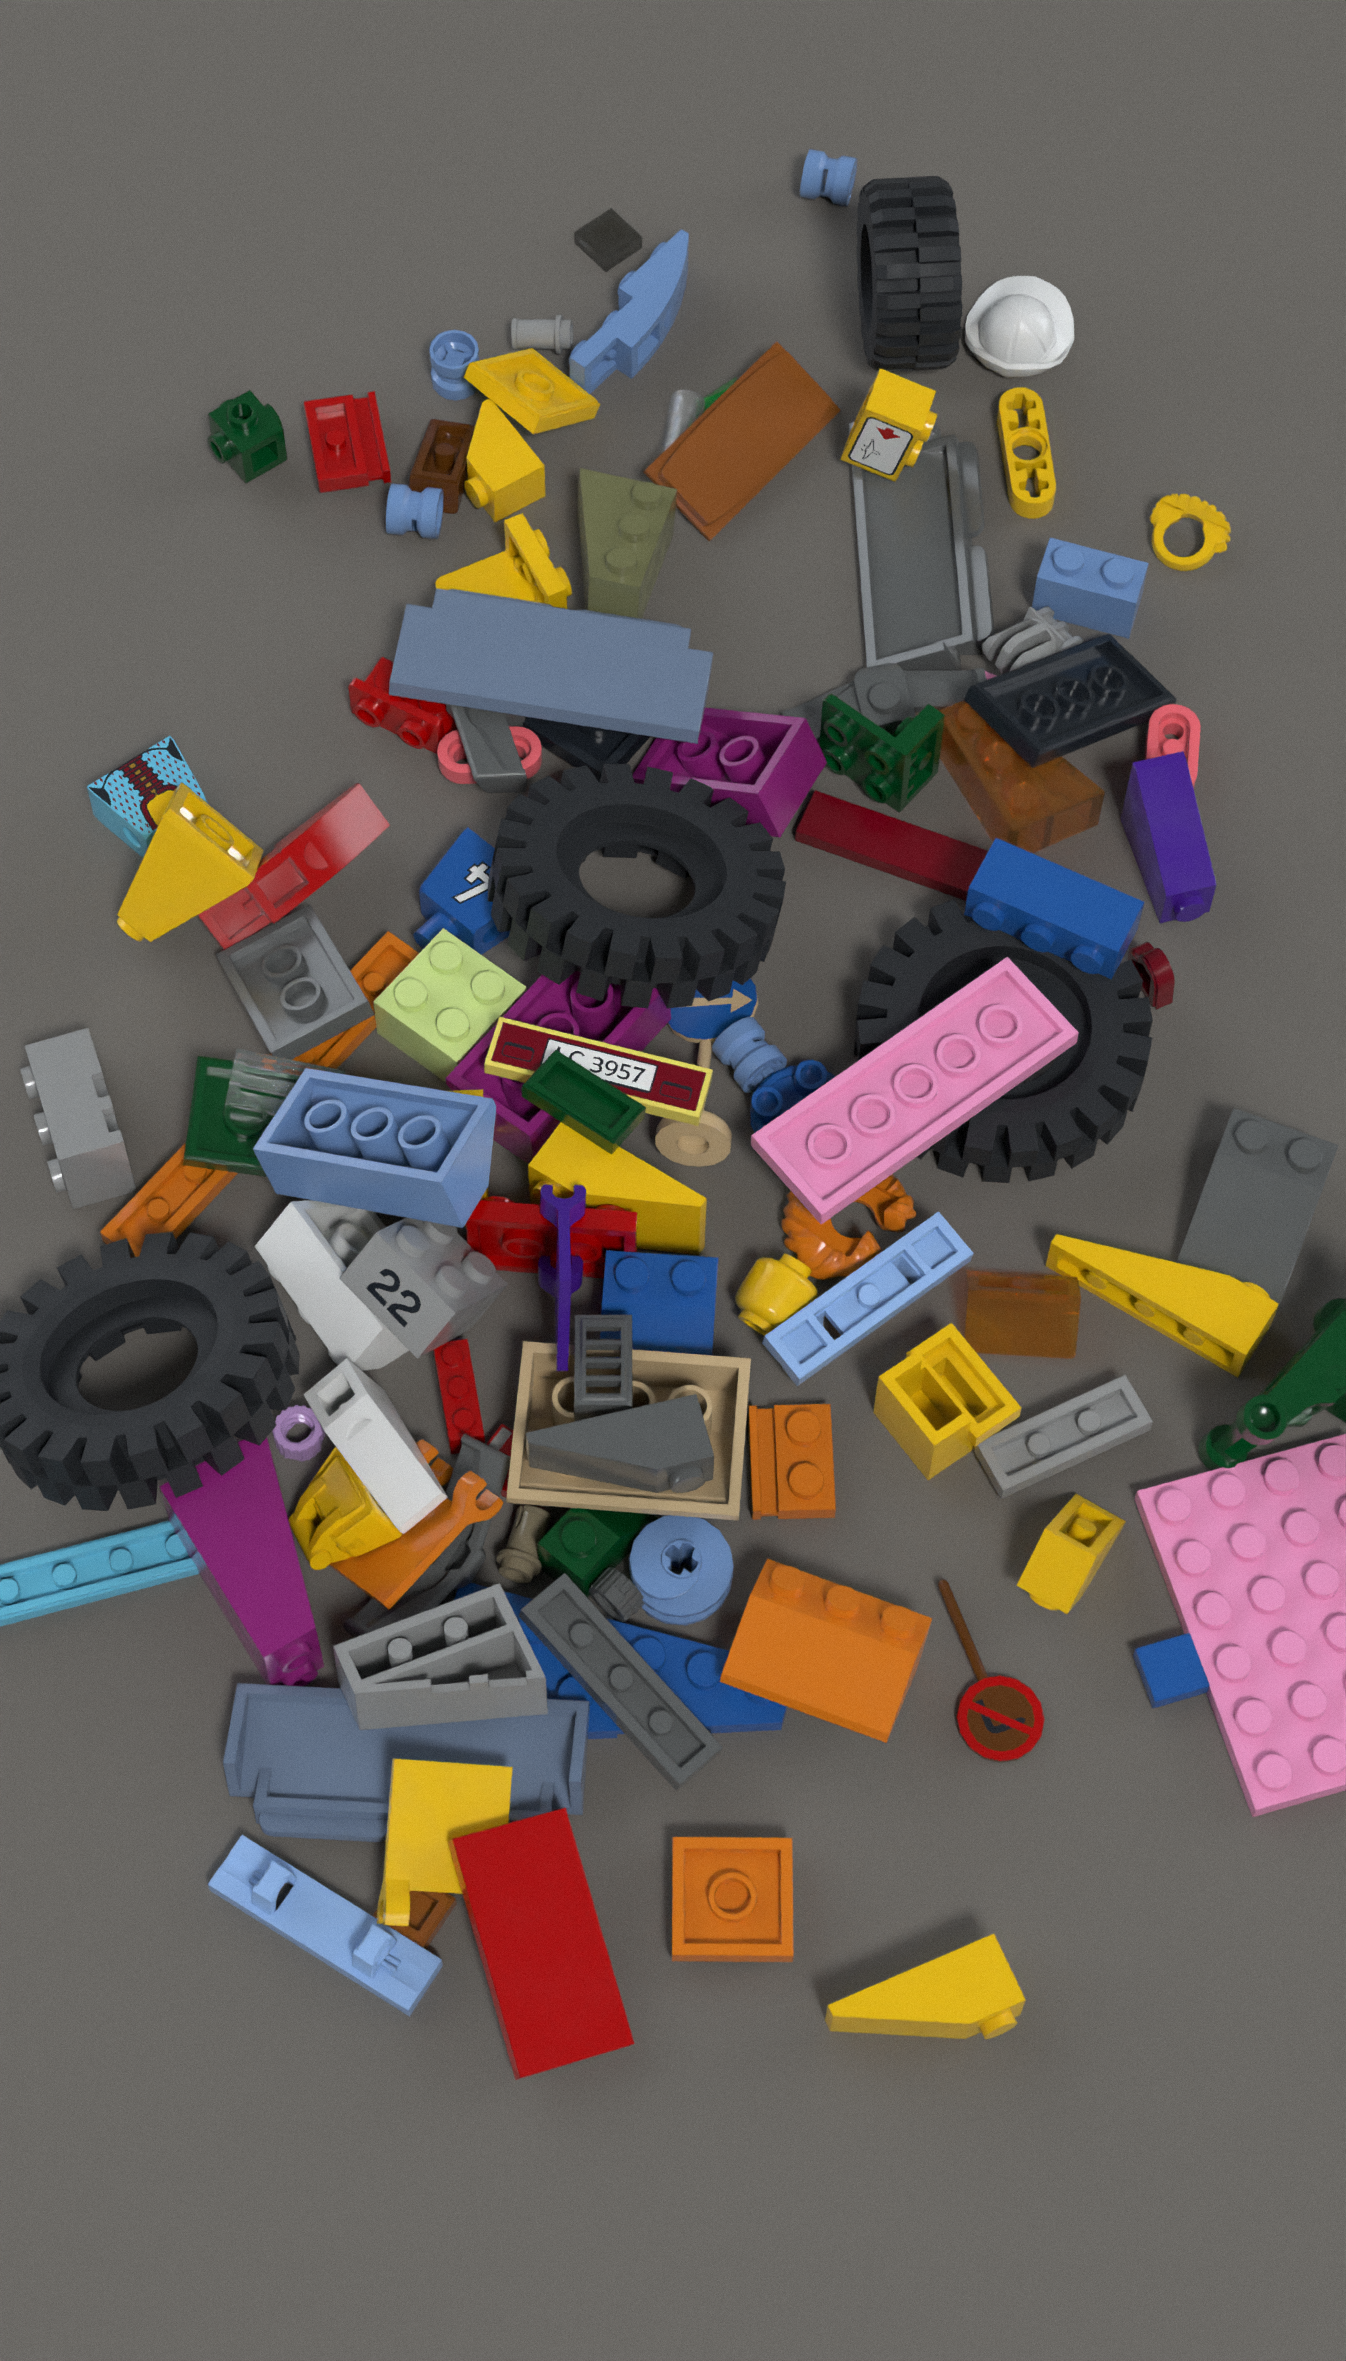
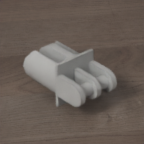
M1031 606L1022 622L988 637L983 643L982 651L989 661L997 658L995 666L1004 674L1083 644L1084 640L1080 636L1072 637L1068 633L1069 625L1065 621L1057 622L1053 618L1054 611L1049 606L1038 611Z

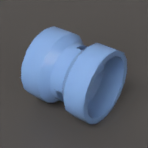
M809 149L801 179L800 197L815 200L819 196L830 198L833 204L848 206L856 177L857 158L843 155L838 159L829 158L824 151Z
M459 330L444 331L437 335L431 342L429 349L433 389L438 395L449 400H462L472 396L477 391V388L463 377L469 363L479 361L477 341L472 335Z
M392 483L389 489L386 508L387 534L404 535L407 531H417L422 538L438 539L443 518V489L427 487L422 492L412 491L408 485Z
M746 1017L731 1024L716 1038L712 1046V1051L721 1063L732 1066L734 1069V1080L745 1093L755 1092L757 1087L769 1075L784 1069L787 1065V1059L776 1045H769L764 1040L765 1031L754 1017Z

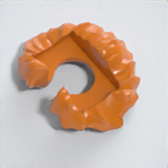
M893 1174L854 1201L867 1206L872 1211L877 1224L882 1230L897 1233L903 1232L906 1222L916 1217V1211L913 1209V1197L907 1195L903 1184ZM792 1191L787 1194L789 1203L783 1209L786 1218L782 1219L781 1226L788 1235L784 1240L786 1248L797 1254L799 1261L812 1270L809 1276L821 1280L837 1276H849L883 1251L874 1238L873 1233L869 1230L862 1238L845 1237L834 1229L831 1218L820 1224Z

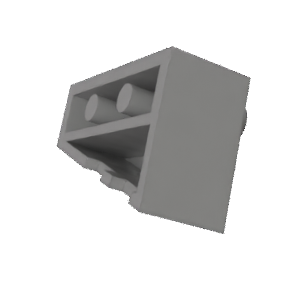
M89 1028L25 1045L30 1066L20 1068L29 1100L40 1097L44 1112L34 1114V1119L42 1146L54 1144L57 1158L49 1160L47 1163L56 1193L67 1190L72 1208L77 1209L137 1191L124 1140L116 1121L113 1105L106 1088Z
M500 1583L333 1646L338 1683L359 1730L548 1714L546 1677Z

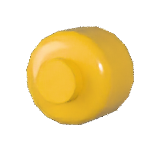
M785 1253L779 1261L768 1257L759 1258L736 1293L735 1302L741 1310L738 1318L747 1326L765 1336L817 1299V1289L807 1279L812 1270L798 1259Z

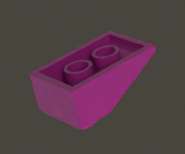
M705 707L698 744L656 738L632 776L634 783L644 784L647 767L673 772L670 790L677 793L682 790L690 778L697 780L714 789L710 808L730 797L749 811L745 826L760 822L771 837L780 838L827 761L806 718Z

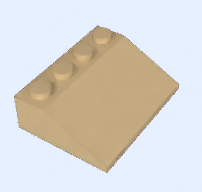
M523 1341L506 1496L507 1503L739 1521L751 1358L632 1349V1408L697 1394L714 1453L713 1480L706 1481L700 1488L686 1493H675L672 1490L655 1493L531 1468L529 1466L526 1447L527 1432L574 1422L575 1345H569L568 1371H557L556 1344ZM586 1350V1357H621V1350ZM586 1369V1375H621V1369ZM586 1387V1393H621V1387Z

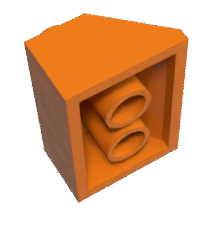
M767 1559L749 1596L723 1668L720 1682L887 1743L917 1671L933 1618L911 1611L906 1607L864 1594L850 1587L803 1572L795 1567Z

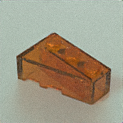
M964 700L939 710L945 715L940 759L993 842L995 838H998L1030 853H1035L1098 825L1105 791L1062 756L1032 768Z

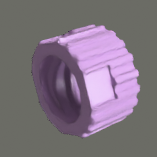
M305 1405L287 1407V1410H282L281 1414L277 1415L275 1421L277 1426L272 1431L276 1448L279 1449V1453L284 1455L286 1459L289 1458L301 1462L310 1460L317 1453L321 1452L325 1431L311 1408H307ZM295 1424H306L312 1430L310 1435L301 1442H292L286 1437L288 1431Z

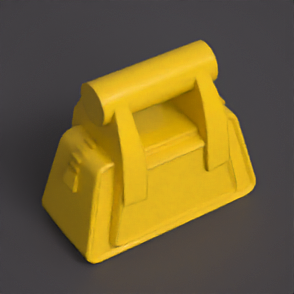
M337 1447L332 1450L316 1473L307 1490L300 1497L295 1512L292 1513L288 1520L309 1565L314 1570L324 1569L330 1563L349 1559L352 1556H360L392 1542L402 1535Z

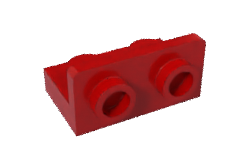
M381 657L365 681L358 678L352 680L348 686L351 713L355 714L361 722L370 727L380 726L400 736L406 744L413 748H425L438 754L437 749L441 739L446 734L458 730L454 718L446 710V704L389 695V683L394 662L387 658Z

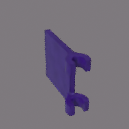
M543 1185L540 1195V1212L542 1216L557 1227L556 1269L550 1265V1256H541L538 1262V1283L543 1290L551 1294L555 1299L557 1371H568L571 1294L577 1291L583 1283V1260L580 1256H571L570 1227L585 1214L586 1189L583 1185H574L573 1196L570 1198L562 1199L553 1195V1185Z

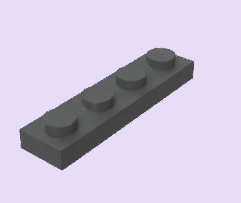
M565 1573L521 1609L519 1614L521 1620L676 1791L720 1754L723 1748L722 1745Z

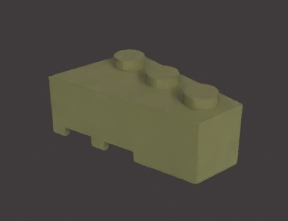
M579 468L577 523L579 525L580 555L583 564L585 610L642 619L673 537L677 489L657 485L652 482H643Z

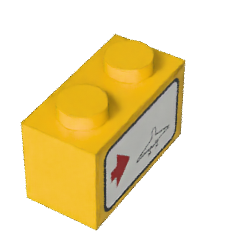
M880 368L854 420L840 460L896 482L904 465L914 467L923 442H927L938 415L930 411L936 391Z

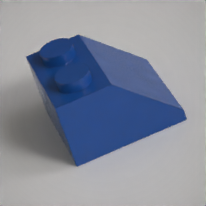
M606 1250L601 1315H632L633 1350L712 1355L718 1257ZM601 1331L600 1339H621V1331Z

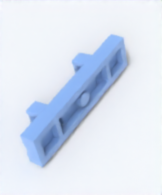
M938 1211L766 1334L762 1344L780 1363L796 1386H798L969 1263L974 1253ZM824 1316L841 1335L836 1340L824 1328Z
M241 1835L226 1860L208 1883L211 1892L409 2017L443 1967L442 1959L391 1927L377 1924L375 1917ZM285 1883H289L293 1887L279 1908L276 1909L278 1893Z

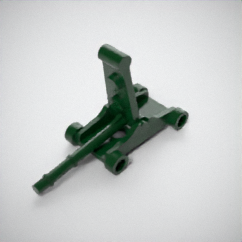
M1332 1299L1318 1309L1313 1319L1315 1333L1258 1396L1253 1397L1240 1407L1236 1420L1231 1425H1218L1203 1436L1199 1443V1455L1201 1461L1208 1469L1215 1470L1235 1467L1238 1463L1244 1462L1248 1452L1257 1445L1269 1444L1283 1434L1286 1427H1303L1313 1417L1312 1415H1316L1324 1409L1346 1423V1299Z

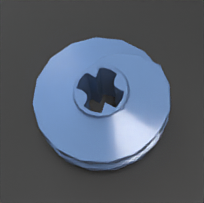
M663 1516L646 1525L634 1540L629 1558V1575L631 1582L644 1597L642 1601L645 1604L642 1608L648 1616L665 1624L686 1626L703 1621L721 1608L731 1590L734 1566L730 1546L720 1530L706 1520L697 1517ZM682 1563L691 1566V1573L686 1569H683L681 1575L671 1572V1565L678 1570Z

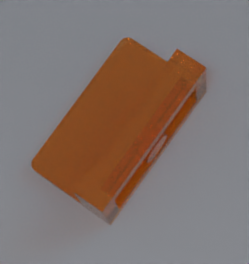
M966 1270L964 1338L976 1353L1072 1359L1076 1356L1081 1304L1078 1277Z

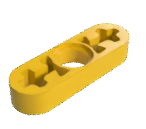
M1024 387L1012 388L1001 396L997 414L1009 503L1013 511L1024 518H1041L1051 511L1056 492V480L1044 405L1041 397L1035 391ZM1014 409H1022L1023 414L1027 416L1025 427L1018 428V413ZM1028 445L1034 447L1040 455L1032 460H1023L1018 458L1013 453V450L1018 446ZM1034 477V489L1039 497H1031L1029 491L1026 490L1027 478Z

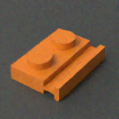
M831 1404L774 1405V1408L757 1409V1405L749 1406L748 1427L752 1520H761V1516H778V1519L835 1518L836 1502Z

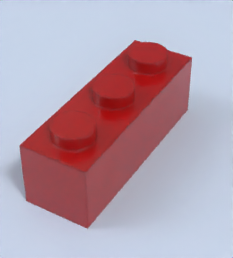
M468 1339L446 1342L433 1351L450 1454H456L460 1452L463 1434H467L485 1443V1435Z

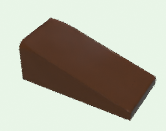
M431 419L409 477V487L412 491L422 492L427 487L443 489V513L455 514L458 512L465 489L464 483L468 478L467 455L476 425Z

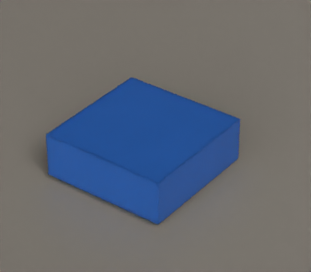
M1190 1633L1134 1650L1133 1658L1152 1708L1207 1693L1210 1684Z

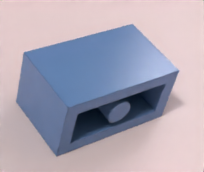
M1050 538L1037 575L1032 607L1038 611L1049 606L1054 611L1053 618L1056 620L1129 639L1142 598L1149 563Z

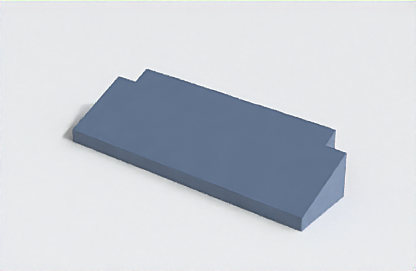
M436 588L432 608L406 604L389 683V695L698 744L708 697L713 652L690 649L691 629L677 624L590 610L576 611L557 608L545 603L457 589L444 590Z
M237 1683L223 1760L229 1796L255 1797L253 1809L256 1824H260L262 1832L268 1836L382 1842L386 1840L392 1759L513 1767L509 1823L565 1807L567 1814L583 1815L590 1716L589 1701L547 1699L548 1714L359 1730L341 1688Z

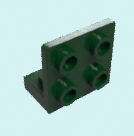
M829 694L822 701L819 746L827 761L826 766L832 772L838 775H846L863 787L865 793L872 800L881 804L886 803L900 813L938 773L945 715L930 704H927L915 718L911 716L905 718L892 736L835 695Z

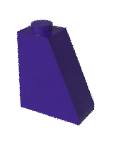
M1182 751L1133 762L1120 820L1159 923L1172 920L1180 922L1195 920L1204 913L1210 912L1217 884L1185 754Z

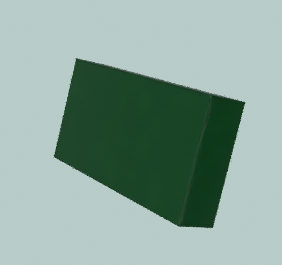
M555 1050L522 1085L523 1098L611 1155L645 1118V1106L558 1050Z

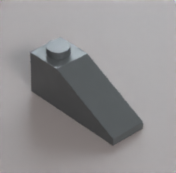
M697 1394L526 1433L527 1459L531 1468L655 1493L672 1490L675 1493H686L700 1488L706 1481L713 1480L714 1453Z

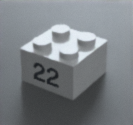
M405 1218L376 1232L339 1278L417 1359L470 1330L508 1285L496 1273L494 1264L485 1255L476 1252L457 1233L455 1226Z

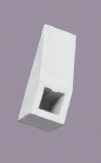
M346 1358L304 1394L325 1433L401 1533L405 1534L448 1498L385 1390Z

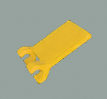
M392 1759L384 1873L378 1902L377 1924L408 1926L410 1918V1891L462 1894L448 1842L453 1838L509 1823L513 1767Z

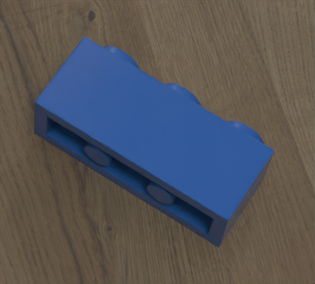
M995 838L969 886L964 915L972 918L985 929L992 931L1000 930L1022 940L1035 951L1049 952L1071 961L1074 966L1089 974L1098 973L1112 979L1138 930L1144 901Z

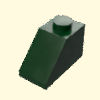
M570 1508L538 1542L539 1561L542 1564L541 1570L554 1581L565 1573L588 1598L590 1596L589 1588L598 1579L597 1577L607 1567L616 1568L631 1552L634 1540L644 1527L658 1518L654 1514Z

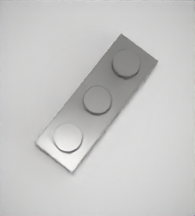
M1124 1375L990 1436L977 1445L974 1452L999 1497L1003 1499L1150 1431L1153 1420L1127 1376Z

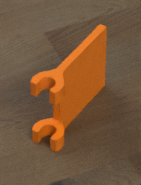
M423 1439L416 1443L428 1464L439 1453L434 1446ZM439 1457L430 1467L441 1486L451 1479L454 1469ZM469 1471L458 1480L454 1488L452 1501L448 1498L445 1499L405 1534L402 1533L400 1538L360 1556H352L349 1559L330 1563L329 1566L390 1610L466 1526L492 1518L499 1512L504 1502L487 1489L476 1500L479 1492L488 1484L483 1478Z

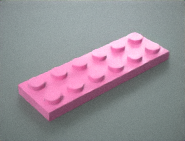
M1006 957L751 1135V1146L820 1224H823L1077 1043L1079 1032L1019 968Z

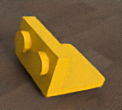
M523 513L504 520L505 551L443 575L435 583L437 589H457L545 603L567 609V597L572 595L571 584L562 567L554 568L549 559V547L543 533L539 529L533 531Z

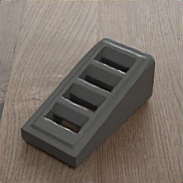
M575 1315L574 1422L632 1409V1315ZM587 1331H621V1339H586ZM586 1350H621V1357H586ZM586 1369H621V1375H586ZM586 1387H621V1393H586Z

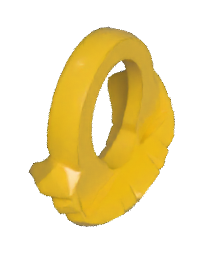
M1188 494L1166 495L1155 504L1156 507L1153 508L1152 514L1149 517L1154 526L1152 531V547L1156 557L1165 566L1178 571L1195 570L1208 563L1215 553L1227 550L1226 543L1230 542L1231 539L1228 535L1231 533V527L1229 522L1225 521V515L1221 511H1217L1215 505H1209L1205 500L1201 502L1199 497H1190ZM1182 518L1195 519L1203 525L1204 544L1199 552L1189 557L1173 555L1167 550L1163 541L1166 530Z

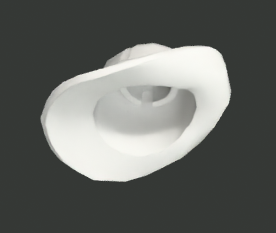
M1013 276L995 282L978 298L968 313L965 324V342L974 356L987 368L1005 378L1029 377L1044 373L1059 365L1068 355L1074 341V318L1066 297L1058 288L1035 276Z

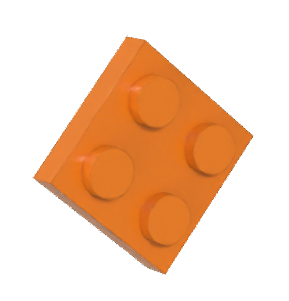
M673 1837L672 1961L793 1962L792 1838Z

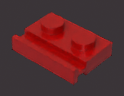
M375 391L367 392L368 397L354 399L352 394L304 401L306 422L320 493L369 486V481L383 479L384 483H391L389 461Z

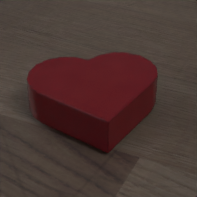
M1149 942L1129 949L1127 954L1128 960L1131 959L1142 978L1141 989L1145 996L1149 997L1152 1008L1155 1007L1157 1010L1173 1003L1175 978L1170 962L1160 948L1154 949Z

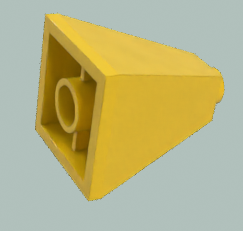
M181 782L168 803L117 914L119 916L117 920L119 927L136 941H142L146 938L152 942L247 887L255 878L264 850Z

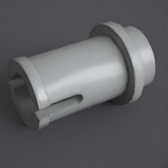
M557 314L556 319L513 318L511 327L512 348L514 350L530 348L556 349L557 354H563L564 349L573 348L572 319H563L562 314Z

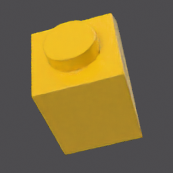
M490 399L483 401L467 455L468 480L465 481L464 486L473 505L478 509L483 507L496 523L546 496L545 465L498 406Z
M1075 1494L1044 1529L1016 1586L1027 1591L1030 1598L1038 1605L1049 1610H1060L1068 1614L1083 1596L1122 1531L1126 1521L1082 1496Z

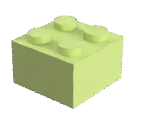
M443 928L374 1000L377 1033L446 1082L445 1078L496 1025L499 1017H503L524 995L527 987Z

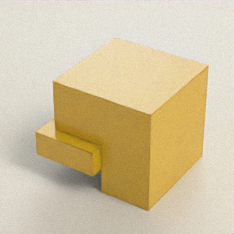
M950 1323L907 1352L904 1360L878 1377L873 1413L925 1478L930 1480L974 1450L977 1445L990 1436L997 1434L1002 1428L1020 1417L1021 1406L956 1327Z

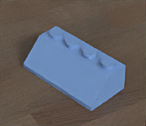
M305 1068L254 1146L253 1151L276 1194L463 1228L489 1186L496 1104L492 1098Z

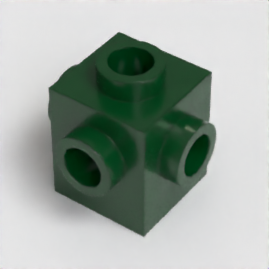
M251 390L234 399L224 401L215 410L208 413L211 429L208 444L211 451L220 463L228 462L245 483L252 481L287 460L284 429L277 412L268 403L262 405Z

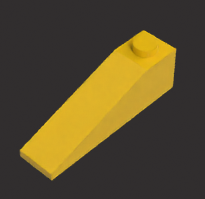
M1056 1234L1051 1241L1045 1265L1237 1378L1271 1327L1279 1305L1260 1286L1251 1282L1242 1283L1230 1275Z

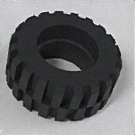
M939 176L872 179L862 186L860 190L856 231L859 314L867 363L876 371H879L881 368L888 372L946 369L957 359L962 329V259L959 243V224L956 216L957 209L955 199H953L952 187L949 185V182Z

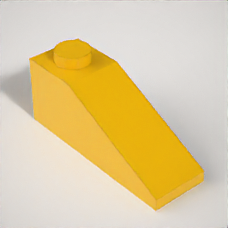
M991 1934L827 2006L825 2022L829 2031L956 2039H967L982 2033L984 2039H990L1009 2031L1017 2025L1015 2017L1020 2016L1026 1999L995 1934Z

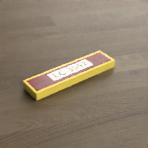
M499 1017L484 1063V1073L525 1083L555 1050H558L645 1106V1113L699 1126L712 1081V1069Z

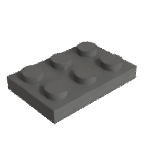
M310 904L216 954L278 1067L375 1015L367 998Z

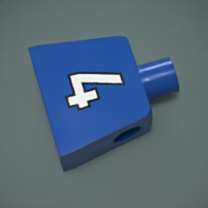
M468 827L457 838L419 890L421 914L427 921L413 933V936L422 950L443 928L481 955L509 937L510 931H498L491 916L493 902L488 901V880L495 848Z

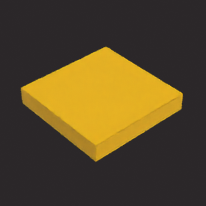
M533 348L471 362L463 377L532 434L594 419L600 406L598 400Z

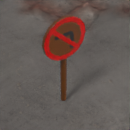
M942 1579L938 1582L939 1591L978 1681L969 1687L960 1700L956 1717L959 1734L968 1748L983 1759L999 1763L1018 1760L1031 1752L1042 1736L1045 1719L1041 1702L1032 1689L1018 1679L1005 1676L988 1677L947 1580Z

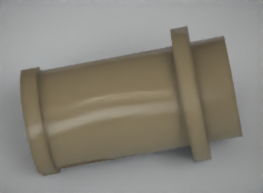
M524 1505V1508L521 1506L517 1508L515 1522L506 1549L500 1550L496 1558L500 1564L498 1570L500 1575L517 1583H530L533 1576L540 1573L542 1564L538 1560V1542L547 1534L548 1527H550L553 1520L552 1516L543 1509Z

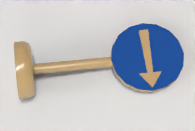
M751 979L743 985L733 980L730 993L708 1002L696 990L692 1006L670 1008L671 1020L667 1024L673 1033L688 1042L699 1043L697 1066L710 1069L712 1046L716 1038L738 1020L754 1017L758 1007L756 986ZM704 1109L699 1126L663 1117L656 1128L655 1145L660 1153L669 1160L685 1166L702 1167L714 1165L725 1160L731 1151L732 1133L730 1128L722 1118Z

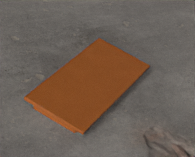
M776 341L643 472L653 483L677 489L676 507L710 541L841 409L791 354Z

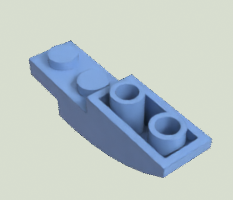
M679 230L667 243L661 242L653 250L650 258L637 271H630L624 276L617 290L618 310L611 312L603 322L602 327L590 339L579 342L571 352L569 357L570 379L589 394L616 369L632 379L650 360L664 341L677 316L686 287L689 234L684 230Z

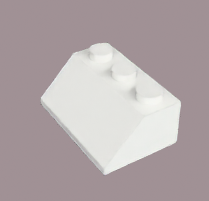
M313 1200L293 1201L288 1204L255 1245V1248L267 1263L270 1274L282 1284L295 1302L301 1317L313 1327L328 1348L331 1359L339 1365L347 1358L361 1371L382 1368L408 1352L409 1350L339 1279L374 1234L386 1228L376 1213Z

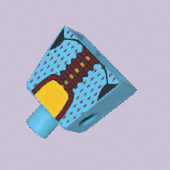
M168 736L87 786L93 815L142 858L149 847L175 789L181 782L207 803L204 793L171 736Z

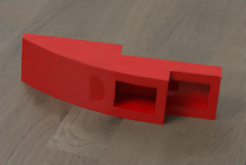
M356 783L275 844V849L260 860L255 878L247 887L203 911L197 917L221 949L225 950L259 932L269 923L274 924L349 864L380 836L390 824L360 783Z

